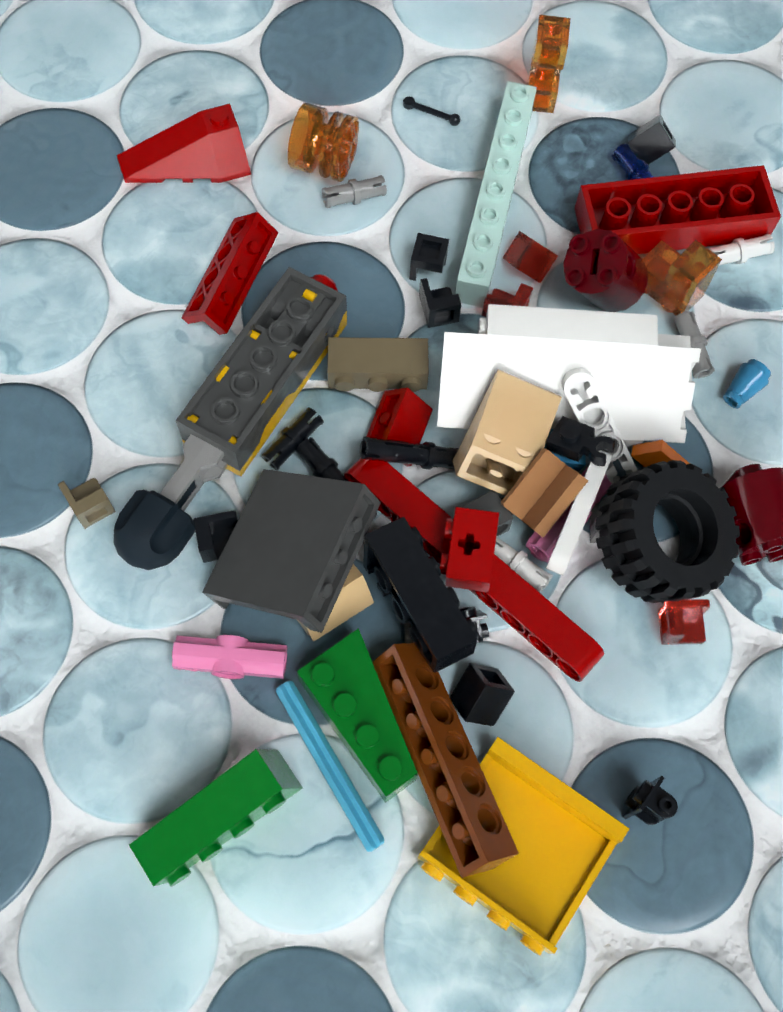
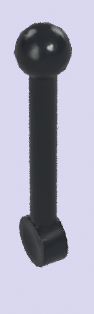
M410 96L405 97L403 100L405 109L411 110L415 108L448 120L453 126L460 123L461 119L458 114L450 115L415 102V99Z

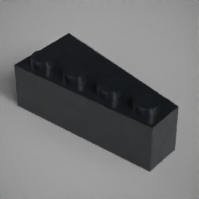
M402 517L365 534L363 566L368 574L375 572L378 580L377 588L383 597L389 594L392 596L391 602L394 613L399 621L403 624L409 622L412 626L409 628L410 637L432 671L436 673L474 654L478 641L477 638L479 637L477 628L469 617L464 618L459 609L460 603L457 594L451 586H445L440 577V567L433 556L428 557L424 551L423 540L417 528L410 527L405 517Z

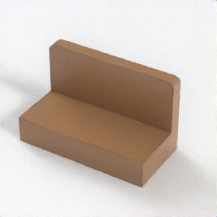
M543 448L503 498L501 505L544 538L588 480L562 462L549 450Z

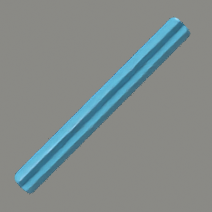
M291 680L284 682L276 688L280 701L365 849L368 852L374 851L384 843L382 833L296 685Z

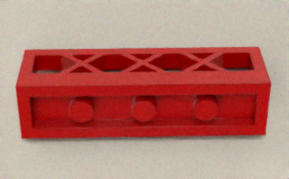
M258 212L234 218L181 317L186 323L204 321L219 335L228 333L279 233Z

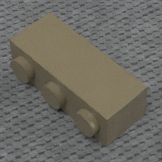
M328 337V389H337L339 391L369 389L375 392L406 387L412 392L427 389L429 376L428 338Z

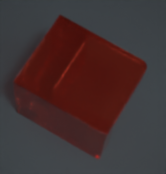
M519 231L503 259L519 271L541 283L558 255Z
M521 283L515 296L500 289H494L492 294H487L484 300L482 316L486 317L488 304L529 306L533 287Z
M708 599L665 601L658 609L661 644H703L706 641L703 614L710 608V601Z

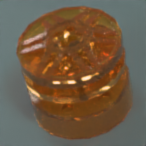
M303 103L297 112L288 143V164L290 168L313 173L319 165L321 177L327 178L331 174L332 180L342 182L349 172L357 150L359 120L357 116L346 115L344 118L343 113L337 111L333 113L329 120L326 108Z

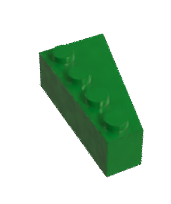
M358 628L299 669L297 674L301 685L386 803L416 781L418 773Z
M255 749L129 844L153 886L169 883L170 887L191 874L189 869L200 860L204 863L216 856L223 849L221 845L233 837L236 839L245 834L255 825L254 822L278 809L288 798L303 789V787L278 750Z

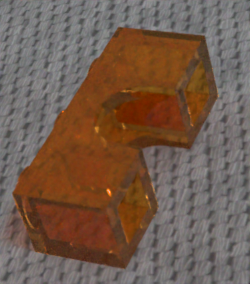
M539 15L527 85L537 87L533 111L554 113L560 71L563 70L568 49L571 18Z

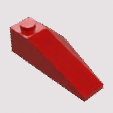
M230 103L199 111L117 155L125 183H162L165 179H182L183 183H193V179H211V183H222L251 175L240 130Z

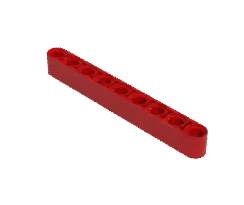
M360 458L344 473L346 479L350 482L365 484L381 502L378 511L391 522L405 517L409 526L416 527L423 540L424 551L433 556L440 564L442 552L449 553L451 540H445L444 536L447 518L452 517L388 462ZM466 544L464 549L465 555L472 554L473 544ZM494 554L489 592L470 591L567 676L581 682L604 656L603 648Z

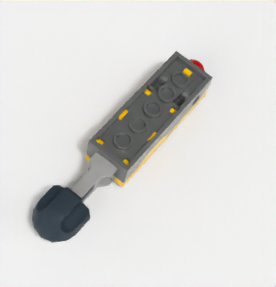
M288 267L178 416L176 423L183 441L184 461L160 494L153 490L150 492L147 490L136 491L119 513L115 523L113 543L118 555L129 565L152 570L171 563L179 556L195 533V523L191 516L184 511L203 484L220 478L226 469L239 476L244 474L328 353V337H339L347 325L346 295L337 291V286L331 278L323 274L308 277Z

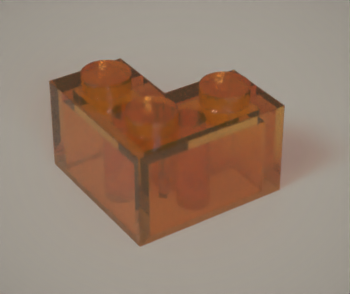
M661 240L642 259L648 272V283L644 293L648 294L660 303L667 312L673 313L675 316L689 311L704 296L722 259L697 240L682 254Z

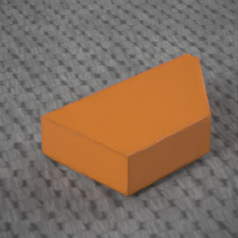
M663 440L635 444L632 447L631 456L644 467L671 460L682 461L686 465L690 464Z

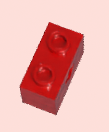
M456 507L454 519L447 518L444 539L451 540L449 553L442 552L440 562L441 574L446 575V587L451 586L453 588L489 592L499 512ZM466 544H473L471 555L464 554Z

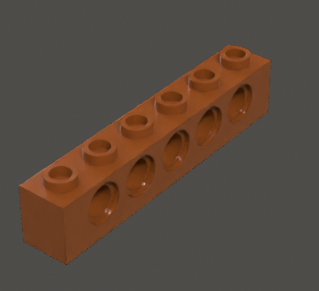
M414 643L393 644L373 661V665L460 876L464 878L494 869L518 855L519 852L439 672L434 673Z

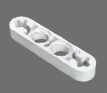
M574 368L568 371L563 377L562 386L578 422L594 427L595 437L607 436L617 440V446L613 453L606 452L613 456L605 474L612 484L618 482L620 477L616 476L617 471L612 461L619 459L623 469L626 471V475L637 471L634 461L591 373L584 368ZM580 378L582 382H586L584 388L589 399L582 401L577 389L570 390L574 387L573 380ZM598 407L603 410L601 420L593 424L584 420L585 412L589 408Z
M601 450L599 452L606 454L605 466H597L590 461L584 475L588 482L575 497L546 566V569L562 576L569 564L613 456Z

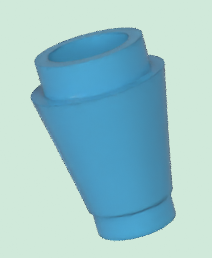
M755 359L742 363L726 393L723 395L724 401L733 408H740L742 404L769 384L770 370L763 363Z

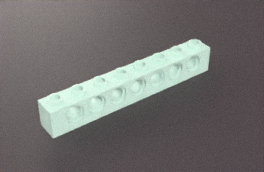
M507 81L457 278L455 294L459 295L460 301L463 304L482 308L486 307L537 90L535 86Z

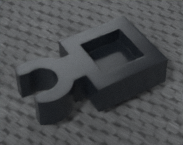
M562 416L546 440V448L551 452L577 462L585 455L589 457L593 464L605 466L606 454L599 451L606 450L613 453L615 441L607 436L595 437L594 427Z

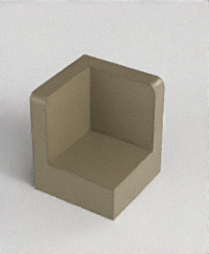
M92 478L72 490L68 488L64 481L58 484L84 529L116 512L96 478Z

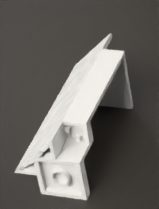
M488 304L486 318H479L478 334L444 332L437 427L469 429L498 369L562 397L551 429L556 427L562 416L578 421L564 393L562 381L565 374L571 369L584 368L593 376L630 454H632L633 445L641 444L643 440L685 443L687 433L685 409L691 410L695 381L692 380V368L696 362H699L701 348L691 347L690 335L658 333L657 314ZM580 378L573 380L574 387L570 390L577 389L582 401L589 399L584 388L586 382H582ZM598 407L589 408L584 414V420L592 424L597 423L603 417V410ZM610 437V438H612V439L615 441V447H616V446H617V440H616L615 438H613V437Z

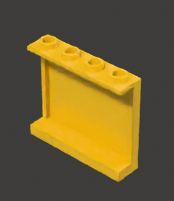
M497 737L481 761L480 767L519 854L494 869L461 878L439 825L418 856L424 862L420 868L438 882L445 877L456 886L453 893L469 905L473 906L476 901L489 910L486 917L503 930L507 931L509 926L513 927L523 935L520 942L540 956L543 951L548 954H555L558 949L555 947L616 844L623 841L630 828Z

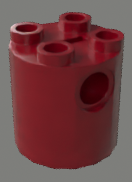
M603 229L577 234L570 240L569 249L563 262L564 276L567 284L603 311H623L637 303L645 292L648 283V272L642 258L616 233Z
M751 464L739 468L720 488L725 489L729 496L727 501L730 506H734L737 514L734 517L735 526H739L740 536L736 538V544L739 545L738 556L743 566L751 565L761 561L764 557H767L769 562L783 560V468L762 469L760 464Z

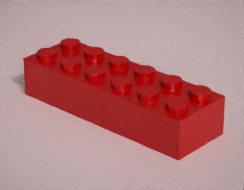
M764 165L581 185L574 208L580 234L596 229L610 230L616 233L637 254L725 245L732 243L737 238L747 240L764 236L765 234L771 235L781 218Z

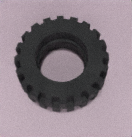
M677 460L662 461L631 472L610 486L606 493L607 497L602 498L598 507V511L602 512V514L596 517L595 530H599L600 537L596 538L597 548L602 549L604 558L601 560L606 569L610 568L614 574L611 577L619 586L626 585L625 591L635 598L641 597L645 602H661L663 604L709 594L710 590L717 589L724 582V576H729L735 564L731 560L737 558L739 545L736 544V538L740 536L739 526H735L734 517L737 514L734 506H730L727 498H729L724 488L716 486L717 480L709 473L701 474L702 469L691 463L686 465V463ZM657 504L665 508L677 524L680 534V550L676 561L670 559L663 552L655 537L653 517Z

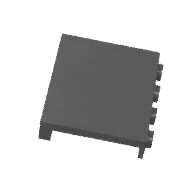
M264 469L202 593L223 609H227L229 603L260 610L297 619L308 629L322 633L381 502L363 483Z

